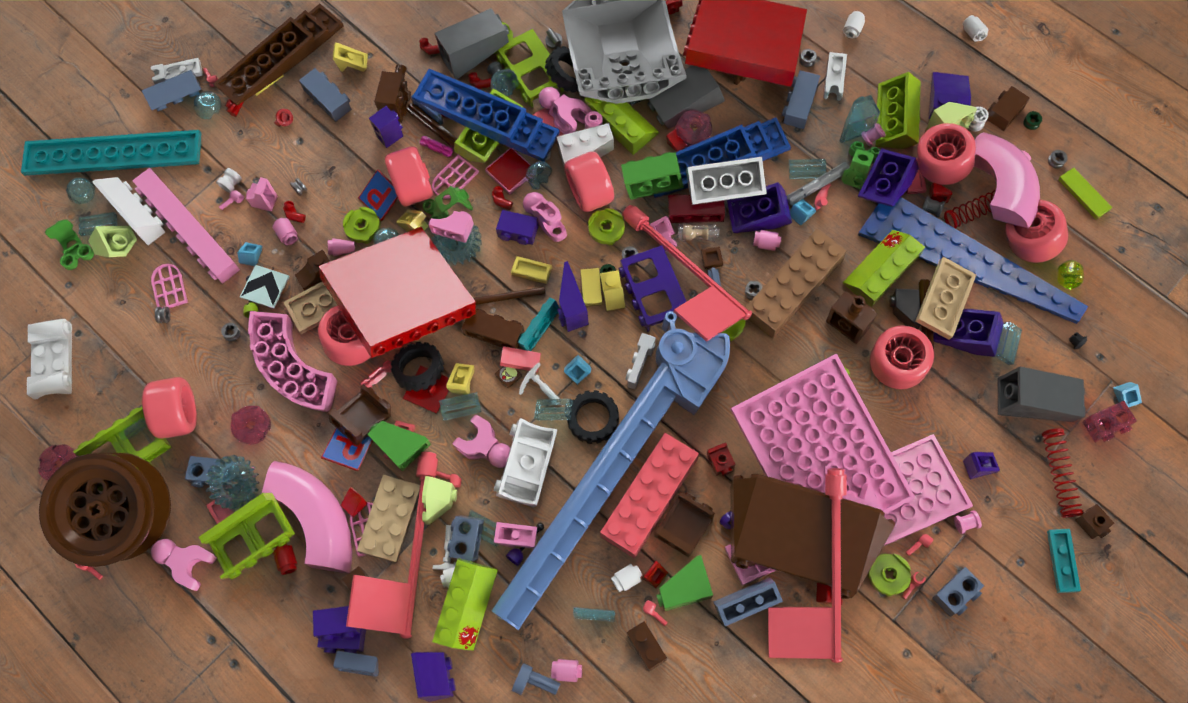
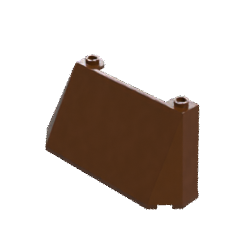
M751 474V478H743L742 475L734 476L730 486L731 563H735L737 567L747 569L757 564L832 587V515L829 495L761 474ZM842 498L840 499L841 598L849 599L859 590L894 529L895 522L892 519H886L884 517L885 513L881 509Z

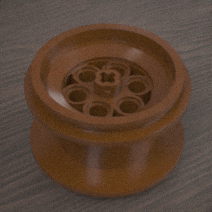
M117 452L86 454L66 462L54 472L46 483L39 504L40 525L50 546L66 560L88 567L106 566L132 559L145 553L163 535L171 513L170 492L161 473L150 462L139 456ZM100 483L103 485L102 493H99L97 489ZM119 490L122 492L123 495L120 501L117 499L116 496ZM121 511L125 513L124 521L119 517ZM105 524L109 528L108 534L103 532V526Z

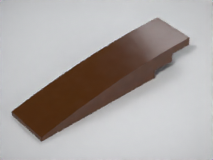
M319 3L309 13L305 10L297 18L293 19L290 17L213 84L235 105H239L300 63L344 27V25Z

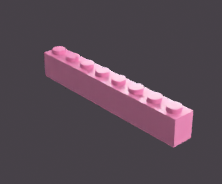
M148 168L132 180L137 186L134 188L141 197L144 195L147 197L145 202L151 209L154 207L157 209L155 213L161 220L166 219L168 221L165 224L172 232L176 230L178 233L176 237L182 244L186 242L189 245L186 248L193 256L196 254L199 256L197 261L203 268L208 267L210 269L208 273L214 280L219 279L223 284L240 270L151 168Z

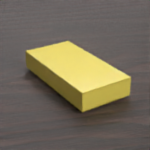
M516 256L511 275L547 284L552 265Z
M599 268L581 269L582 293L585 306L602 305Z

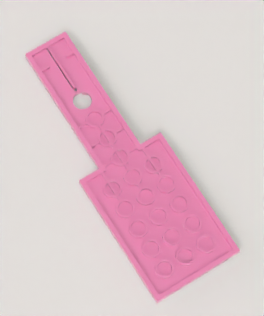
M934 434L891 452L915 499L885 514L884 517L886 519H892L895 522V527L884 546L973 507ZM730 544V545H728V546H725V550H726L727 555H728V557H729V559H730V561H731V544ZM732 563L742 586L777 571L757 564L747 569L737 567L735 563Z

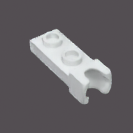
M829 52L824 99L828 98L829 93H835L838 101L842 99L847 54Z
M199 58L151 67L155 74L152 77L155 85L189 70H193L196 77L203 76Z
M642 333L637 344L638 352L634 353L632 363H634L633 368L628 370L625 379L628 380L629 388L636 389L647 356H651L653 353L656 338L651 335Z

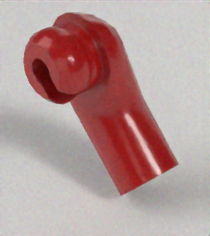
M427 38L419 40L420 49L429 55L440 54L438 45L432 46Z
M471 72L468 75L469 83L477 89L493 87L492 78L482 80L477 76L476 72Z
M495 186L492 191L494 203L497 206L511 210L513 202L504 198L502 187Z
M292 201L284 203L283 210L287 219L300 223L305 222L306 215L297 213Z

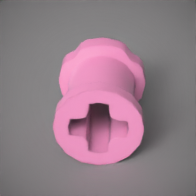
M879 123L874 124L875 126L867 132L863 131L861 133L868 146L873 145V142L880 137L884 138L886 136Z
M975 510L971 511L968 515L954 517L956 529L960 534L972 528L979 529L982 526L981 519Z

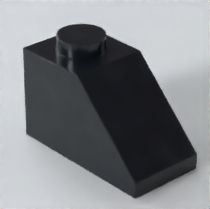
M896 289L889 299V306L893 308V315L905 326L919 329L921 324L915 322L920 311L919 290Z

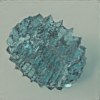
M475 225L472 227L467 242L458 241V246L455 242L456 240L434 234L435 236L432 237L433 244L446 262L449 264L452 261L455 266L458 261L462 265L464 260L470 262L471 256L476 258V252H480V245H482L481 233H479V229Z
M231 455L230 457L224 456L222 459L216 460V465L210 466L212 472L206 474L210 477V480H206L205 483L210 486L206 491L212 492L209 498L215 499L214 504H221V508L232 510L243 507L250 502V499L255 498L253 492L258 491L255 485L260 482L255 479L259 474L253 472L256 467L250 466L251 461L244 460L242 456Z

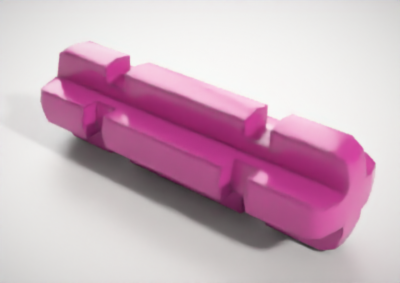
M427 136L421 137L420 145L428 147L437 153H442L446 157H451L453 148L445 146V144L434 139L432 140Z

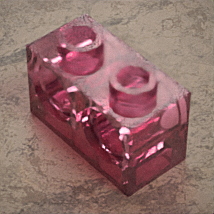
M1122 401L1089 416L1083 421V424L1096 443L1100 440L1107 442L1113 439L1115 433L1120 432L1122 435L1132 430L1131 426L1137 420L1125 401ZM1116 416L1121 418L1122 423L1117 420ZM1099 424L1104 426L1105 431L1099 427Z

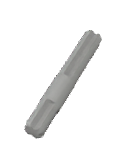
M843 162L787 195L789 205H794L843 176L844 171L850 168L849 164Z

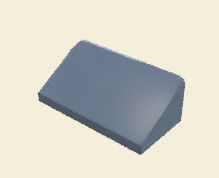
M337 651L333 666L338 671L374 677L379 675L377 657Z

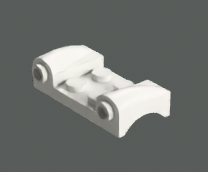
M66 319L29 324L28 343L31 344V377H27V395L35 400L49 394H72V324Z
M521 418L516 424H512L509 435H512L513 441L503 476L500 480H496L493 490L496 492L497 497L530 507L537 506L557 429L540 427Z

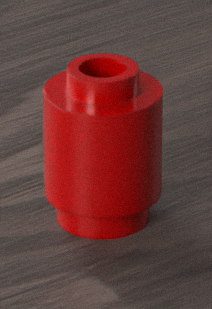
M285 544L275 547L273 557L277 570L281 572V575L295 572L298 563L292 545Z

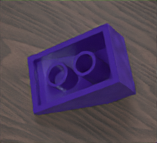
M939 72L932 73L928 119L931 118L935 109L947 102L971 106L969 76Z
M881 148L858 197L893 207L910 187L919 170L916 157Z
M779 182L766 186L767 194L727 200L733 233L776 229L792 223L786 191Z
M566 261L564 262L559 297L560 308L557 311L561 326H566L567 332L589 325L587 308L570 265Z
M963 309L953 338L948 340L934 332V342L974 355L995 357L1004 322L1001 313L997 311Z
M444 652L411 653L418 698L432 702L454 697L453 691H456L454 678L450 677L449 671L452 669L451 658L447 657V654Z

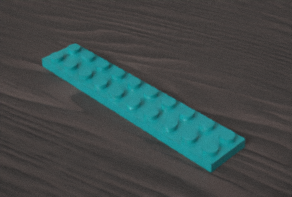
M200 130L25 141L21 173L24 176L196 165L200 162L202 133Z

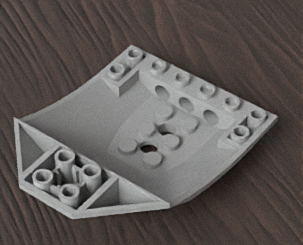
M574 0L562 10L579 95L619 104L653 98L686 79V72L676 45L665 0ZM627 62L629 64L627 66H622L621 63Z

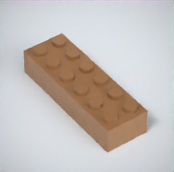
M816 229L745 307L748 311H752V315L748 320L773 339L844 260L847 250Z

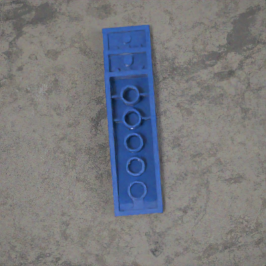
M428 69L412 97L413 100L455 122L542 162H545L560 133L559 129L543 123V119L527 113L526 108L432 69Z
M777 117L763 123L757 121L746 127L739 125L676 152L684 188L654 194V198L687 189V167L762 157V161L791 150V146Z

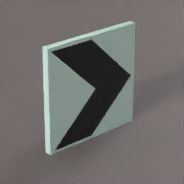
M255 265L240 298L274 309L290 276Z

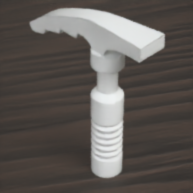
M537 363L525 376L519 394H523L526 384L529 382V379H532L534 382H537L540 389L556 405L561 399L555 395L546 383L539 379L538 374L536 375L537 369L541 366L540 363Z
M446 525L444 564L433 565V570H445L456 565V562L454 564L450 563L451 558L447 550L449 540H452L453 534L451 525Z

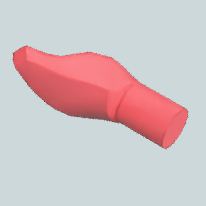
M830 183L824 186L817 194L815 199L816 210L827 205V193L831 186Z

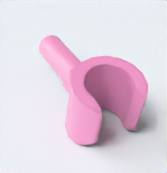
M233 190L230 193V198L220 205L219 208L223 210L233 201L241 203L244 200V196L240 192Z

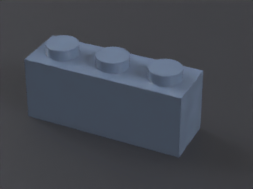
M314 68L302 77L299 82L303 90L336 122L352 110L349 104L350 99L345 93L341 94L336 84L330 83L328 77L323 72L320 73Z
M189 70L141 91L151 110L156 109L158 112L167 108L166 104L173 102L175 105L184 101L182 98L189 95L191 98L200 94L199 90L202 88L193 70Z
M799 70L798 77L794 76L791 85L794 89L789 91L787 97L789 105L784 106L782 116L785 117L783 124L801 129L805 128L820 75Z
M770 577L713 601L724 626L783 602L776 583Z

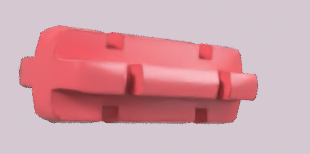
M389 360L384 362L382 367L379 366L368 375L369 378L363 379L360 384L372 388V384H377L387 375V372H391V362Z

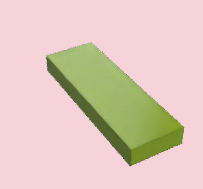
M1075 168L1059 177L1058 181L1096 220L1111 210L1112 206Z

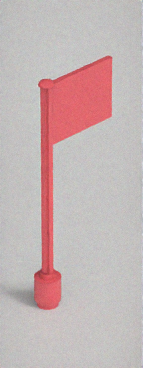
M633 205L625 208L622 213L624 221L636 231L644 230L709 287L673 311L706 342L741 319L747 320L751 317V310L748 311L649 225V217Z
M421 452V456L418 457L416 477L420 478L421 483L408 584L353 575L346 627L400 634V637L403 639L412 637L411 627L424 531L422 513L423 511L426 512L424 503H422V493L425 476L436 478L437 454Z
M829 468L827 469V474H825V495H829V499H831L832 607H769V658L831 659L834 663L843 661L841 657L840 499H842V496L847 495V474H844V469Z

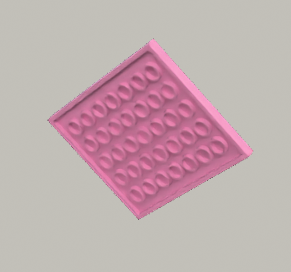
M837 354L730 408L765 476L825 493V474H827V469L842 468L844 469V474H847V490L858 493L859 497L862 485L868 483L885 514L915 499L911 488Z

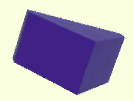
M973 452L963 460L970 480L1000 471L993 452Z

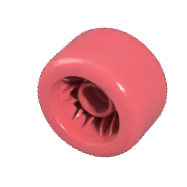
M943 123L933 126L919 140L917 147L919 170L930 182L940 185L958 183L971 173L975 164L976 144L974 137L966 128L960 125Z
M407 147L385 156V164L402 206H410L428 200L433 196L428 170L425 162H422L416 147Z
M587 152L565 163L564 170L568 184L578 206L583 212L593 211L614 200V190L609 174L602 159L596 152Z
M1039 200L1038 211L1029 228L1006 223L1005 226L1011 250L1017 257L1027 262L1039 263L1053 259L1062 252L1068 241V227L1064 213L1057 205L1045 200Z
M338 305L329 309L321 318L318 326V336L327 357L343 366L359 365L370 359V355Z
M895 326L883 332L877 339L870 355V366L875 377L884 385L894 389H908L919 384L931 369L934 361V350L928 337L920 330L910 326Z
M173 377L149 382L145 386L142 394L143 414L147 427L154 437L165 439L190 434L195 429L197 421L195 399L189 383L184 378Z

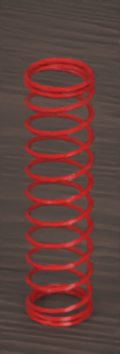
M993 190L992 193H986L985 196L981 195L979 199L974 198L972 202L967 201L966 204L954 207L953 210L945 211V222L952 226L947 217V213H949L956 229L957 226H961V221L967 224V217L970 221H973L974 215L980 218L981 213L987 215V210L992 213L987 206L986 199L991 203L993 200L992 196H994L993 193L996 190ZM988 194H991V201L986 197ZM981 197H985V204L980 200ZM974 200H978V207L973 203ZM980 202L985 208V214L982 212L980 208ZM968 203H972V210L967 206ZM973 205L977 208L979 217L975 214ZM961 206H965V212L960 208ZM956 208L959 209V216L954 212ZM967 208L970 210L972 214V219H970L967 213ZM960 210L964 214L966 222L963 221Z
M1062 428L1049 429L1042 432V437L1045 438L1043 442L1048 445L1045 448V450L1047 452H1051L1047 455V458L1053 460L1049 463V466L1054 468L1053 470H1051L1050 473L1052 475H1056V477H1054L1052 481L1054 483H1060L1054 487L1055 490L1061 491L1056 495V497L1059 499H1063L1058 503V505L1061 507H1065L1060 511V515L1062 518H1070L1083 515L1084 510L1082 509H1073L1062 512L1063 510H1066L1068 508L1082 506V504H1060L1069 499L1080 498V496L1058 497V495L1064 492L1078 490V488L1056 489V487L1066 483L1076 482V480H1069L1065 482L1054 481L1058 477L1074 474V472H1068L1064 474L1052 473L1053 471L1059 468L1071 467L1072 464H1066L1062 466L1051 465V463L1055 461L1070 459L1071 457L1065 456L1061 458H1049V456L1054 453L1065 452L1069 450L1067 448L1056 451L1047 450V448L1050 446L1065 444L1067 442H1045L1049 438L1060 437L1065 435L1064 429Z

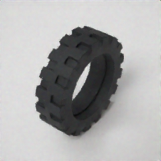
M565 46L557 47L545 61L546 73L559 88L562 87L565 91H571V93L579 92L576 78L566 74L558 62L563 61L573 67L570 50Z
M428 342L408 344L407 347L401 348L400 352L394 355V360L391 362V372L396 382L407 391L428 389V386L436 384V380H439L442 376L441 372H444V362L439 350ZM418 357L432 359V364L424 373L418 376L403 374L405 366L411 360Z
M589 390L585 391L582 395L580 393L576 396L575 400L573 399L570 402V406L567 409L569 429L582 442L586 441L588 444H592V442H596V444L602 443L603 440H608L618 427V407L614 400L604 392L599 393L597 390L590 392ZM588 403L603 405L609 413L608 424L603 429L594 432L582 429L577 422V414L582 406Z

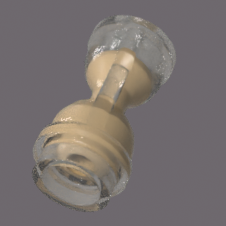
M686 223L678 225V240H683V242L693 239H705L706 241L715 242V239L719 238V227H716V223L705 226H693Z

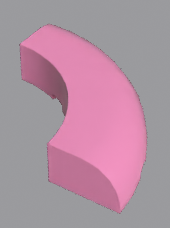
M980 133L975 139L976 155L974 167L991 174L997 183L995 195L990 203L993 219L1029 228L1038 211L1037 207L1040 200L1039 179L1028 157L1014 144L992 134Z
M250 311L248 322L250 349L259 371L267 382L277 392L294 403L313 410L328 412L333 404L337 380L332 373L316 370L301 361L293 344V322L287 314Z
M272 462L266 474L262 493H273L277 502L290 508L300 521L306 539L305 564L311 568L349 574L352 564L351 532L345 512L334 494L319 479L307 471L287 463Z

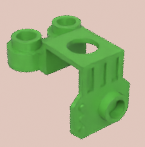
M855 141L852 143L848 152L853 159L850 168L846 169L841 179L843 183L861 189L868 176L871 163L875 162L881 149L872 147L867 151L862 142Z
M452 186L434 198L435 200L428 199L423 203L424 211L431 214L433 219L447 218L449 216L447 210L457 202L462 203L471 211L473 207L468 199L469 194L464 189ZM445 195H450V203L444 205L442 201L443 197Z
M68 219L58 221L53 226L47 228L45 234L50 239H56L60 242L64 249L62 251L64 255L60 259V264L67 270H73L78 265L77 259L91 260L94 257V252L89 245L82 244L77 233L72 229L73 224ZM74 240L77 242L73 246L67 248V244L70 241Z

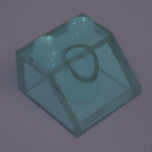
M871 95L861 96L853 102L839 140L841 143L862 136L861 133L863 131L867 132L877 123L880 111Z

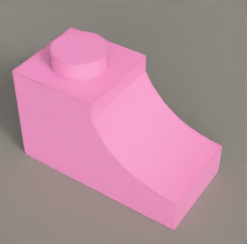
M261 177L258 184L252 183L251 188L246 193V199L251 207L270 212L278 197L268 179Z
M454 211L447 218H431L428 225L431 233L466 243L474 223L472 216L467 212Z

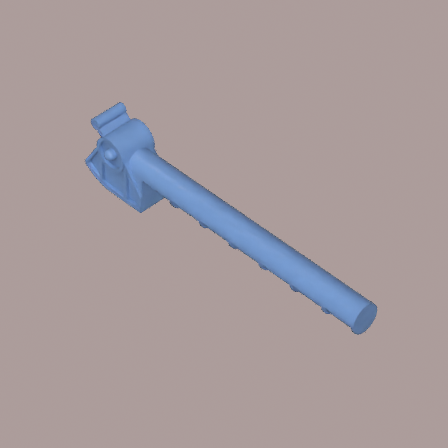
M669 311L665 314L662 330L666 333L662 336L655 355L658 369L491 611L517 630L520 629L673 401L693 415L696 414L726 367L730 353L729 335L719 333L706 342L697 333L676 329L675 321L677 315L675 312Z

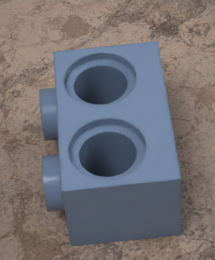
M190 456L185 480L190 482L191 486L203 488V485H209L210 488L222 490V487L230 488L235 465L225 459ZM203 469V473L197 477L198 471ZM222 471V475L216 478L217 473Z
M462 515L455 516L451 523V531H453L452 540H449L447 547L449 557L468 561L478 560L484 519ZM465 522L468 523L470 526V530L468 533L464 532L463 530V524ZM461 543H464L467 547L465 553L460 551L459 546Z
M965 567L939 590L932 599L950 617L955 614L959 616L968 608L965 604L970 599L974 602L982 594L980 590L984 585ZM963 582H967L970 585V592L963 588ZM949 595L956 599V606L949 603Z

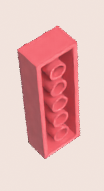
M664 433L600 531L601 538L635 559L697 462L699 453Z

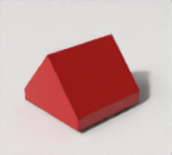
M655 561L643 575L642 579L657 589L668 572L658 561Z

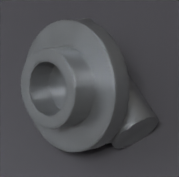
M551 28L548 29L545 38L546 45L553 49L560 47L563 42L562 36L555 33Z

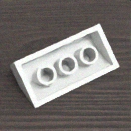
M762 157L692 166L686 169L692 205L767 194Z
M118 177L95 179L92 181L147 245H150L165 233L161 227L163 225L161 220L157 216L154 218L151 216L153 211L146 204L142 206L141 202L143 200L136 192L134 194L130 192L133 189L126 181L122 183Z

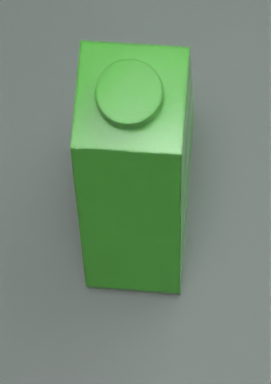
M385 421L374 424L367 434L401 471L407 468L421 455V452H424L431 445L425 436Z
M701 555L696 556L659 588L660 594L656 595L659 607L663 606L664 611L713 597Z

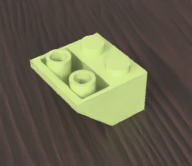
M947 102L933 111L925 130L927 131L931 127L943 123L957 124L968 130L970 123L974 120L977 109L974 106Z

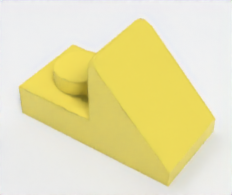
M335 42L333 60L341 72L347 66L362 72L367 69L368 54Z
M407 209L396 221L407 232L422 227L425 231L428 227V224L424 221L427 216L422 211Z
M619 270L600 273L606 310L625 308Z
M456 363L446 388L451 393L470 395V381L474 374V365Z

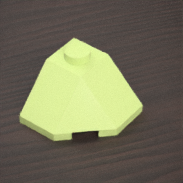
M96 226L88 241L95 255L126 257L137 241V238L131 226Z
M425 476L422 503H424L426 512L423 511L422 520L426 525H430L452 508L453 501L456 502L457 490H455L452 483Z

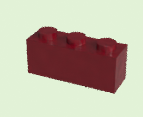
M668 195V217L670 223L724 222V200L692 205L690 195Z

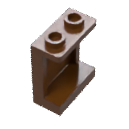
M363 384L360 386V392L337 411L333 408L328 413L329 422L358 446L368 437L367 434L374 424L386 421L391 417V406L385 399H380L371 387L368 388Z
M680 492L665 519L656 529L654 536L689 558L714 518L715 513L709 505L705 503L701 505L696 502V498L691 494Z

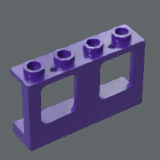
M662 245L620 260L621 267L618 268L620 276L625 278L627 282L625 284L627 293L632 294V305L635 311H639V322L642 327L645 326L647 332L650 331L651 326L662 323L667 312L674 311L675 308L687 302ZM651 259L658 276L640 283H634L628 266ZM665 291L672 308L665 312L648 316L641 299L654 293Z

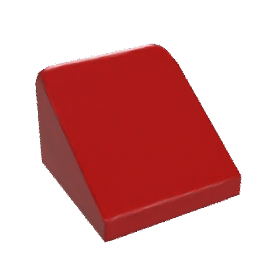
M680 126L666 135L667 144L676 152L692 144V141Z
M932 183L929 191L930 199L948 203L952 196V191L940 184Z
M350 487L340 506L354 518L368 503L358 492Z
M817 582L816 602L832 604V587Z

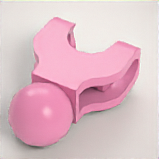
M546 87L539 93V103L543 108L550 109L549 114L554 118L555 127L564 134L575 132L577 128L575 119L585 123L586 114L592 112L591 108L582 100L569 98L565 94L560 96L556 88Z
M538 192L527 194L523 200L525 211L538 218L539 225L552 241L559 242L565 239L567 232L565 226L560 221L562 217L559 209L552 202L545 200L543 195ZM558 228L561 233L558 235L553 234V230Z
M474 415L471 422L478 430L477 436L470 441L456 438L452 443L453 446L468 459L485 458L493 466L504 468L509 456L510 447L498 442L495 438V432L488 421L478 415Z
M169 539L158 540L151 549V556L156 563L166 564L171 568L172 577L175 582L194 591H198L201 584L192 577L191 571L193 566L200 561L213 564L217 559L214 554L198 545L179 548Z

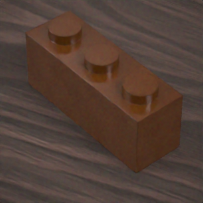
M476 309V314L466 318L462 326L465 336L502 348L504 346L518 349L520 346L518 344L520 336L525 332L520 322L505 320L497 314H494V316L489 315L482 309Z

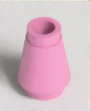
M335 238L328 240V255L338 256L355 252L354 241Z

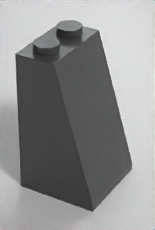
M490 8L435 32V37L442 60L453 77L458 79L509 42L507 36L509 30L505 24H502L500 16L495 14Z
M690 66L685 70L686 79L649 99L650 102L647 104L652 112L657 111L658 115L656 118L661 126L665 124L667 129H670L688 120L692 115L696 116L725 101L719 85L708 69Z
M1018 367L998 377V415L1074 422L1085 417L1086 411L1084 405V379Z

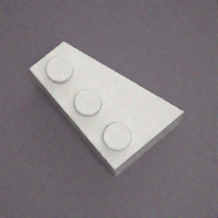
M609 123L557 136L558 150L563 166L568 160L590 151L596 152L601 158L614 150V138Z

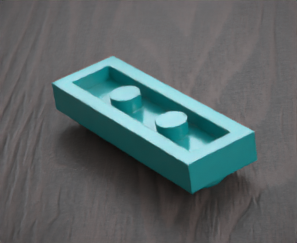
M549 297L546 303L542 305L536 317L531 320L526 331L521 334L518 344L522 350L532 351L558 314L557 309L560 307L555 299Z
M1070 529L1048 530L1047 536L1057 593L1080 592L1081 588Z

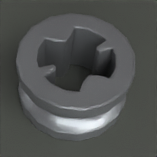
M811 49L803 50L800 57L801 65L804 67L813 66L817 57L816 52Z
M1055 150L1049 156L1048 163L1053 168H1061L1068 158L1064 151Z
M296 178V181L294 183L291 182L290 185L301 196L303 191H307V188Z
M631 246L624 248L622 259L627 258V254H638L637 249Z
M757 281L749 282L745 288L746 297L752 300L762 289V285ZM751 288H752V289L757 288V293H755V292H752V293H751V292H750Z
M156 307L155 320L157 323H169L170 310L168 307H163V309Z
M227 323L221 329V333L227 341H235L240 336V330L234 323ZM229 329H231V331H232V330L234 331V334L231 335V334L229 333V335H228V332H227V331H228Z

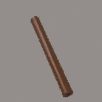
M545 287L475 297L473 299L476 305L546 293Z

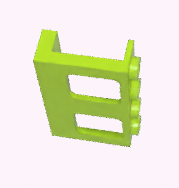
M533 29L509 40L506 45L497 50L496 55L497 61L504 65L505 72L509 77H512L516 90L521 91L522 99L525 103L528 102L531 108L534 107L533 100L539 98V93L543 88H558L557 84L551 81L550 76H548L549 82L534 90H529L521 79L522 76L537 68H542L545 73L547 72L545 61L550 53ZM522 42L526 43L533 55L515 65L511 64L504 52Z
M143 407L133 409L125 418L116 420L112 424L113 426L108 429L99 431L91 440L82 442L73 452L78 456L91 454L100 446L111 442L117 453L133 454L151 462L172 447L166 438L159 439L155 437L153 442L141 450L136 451L125 431L140 420H145ZM100 483L97 489L103 491V485Z
M262 493L199 536L202 544H209L224 570L225 573L220 578H230L232 580L240 576L243 569L256 565L259 558L272 554L275 547L287 544L290 541L289 538L295 533L273 493ZM273 513L284 533L268 544H265L256 528V523L268 514ZM240 534L247 544L251 555L233 566L224 549V545Z

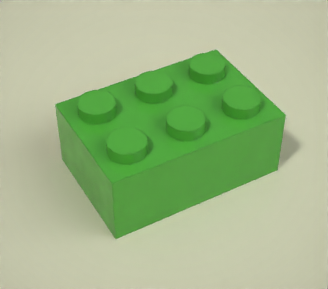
M666 152L661 156H650L643 160L628 161L626 164L621 165L625 187L630 200L684 188L676 152Z

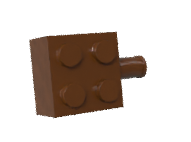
M398 64L395 67V72L382 71L374 102L378 111L385 106L390 111L394 110L399 116L398 121L402 123L403 117L407 115L406 105L407 101H410L411 92L408 91V84L404 79L407 68L404 65L400 67Z
M845 291L831 307L826 322L857 344L870 329L877 313L871 306L865 305V299L862 296H856Z

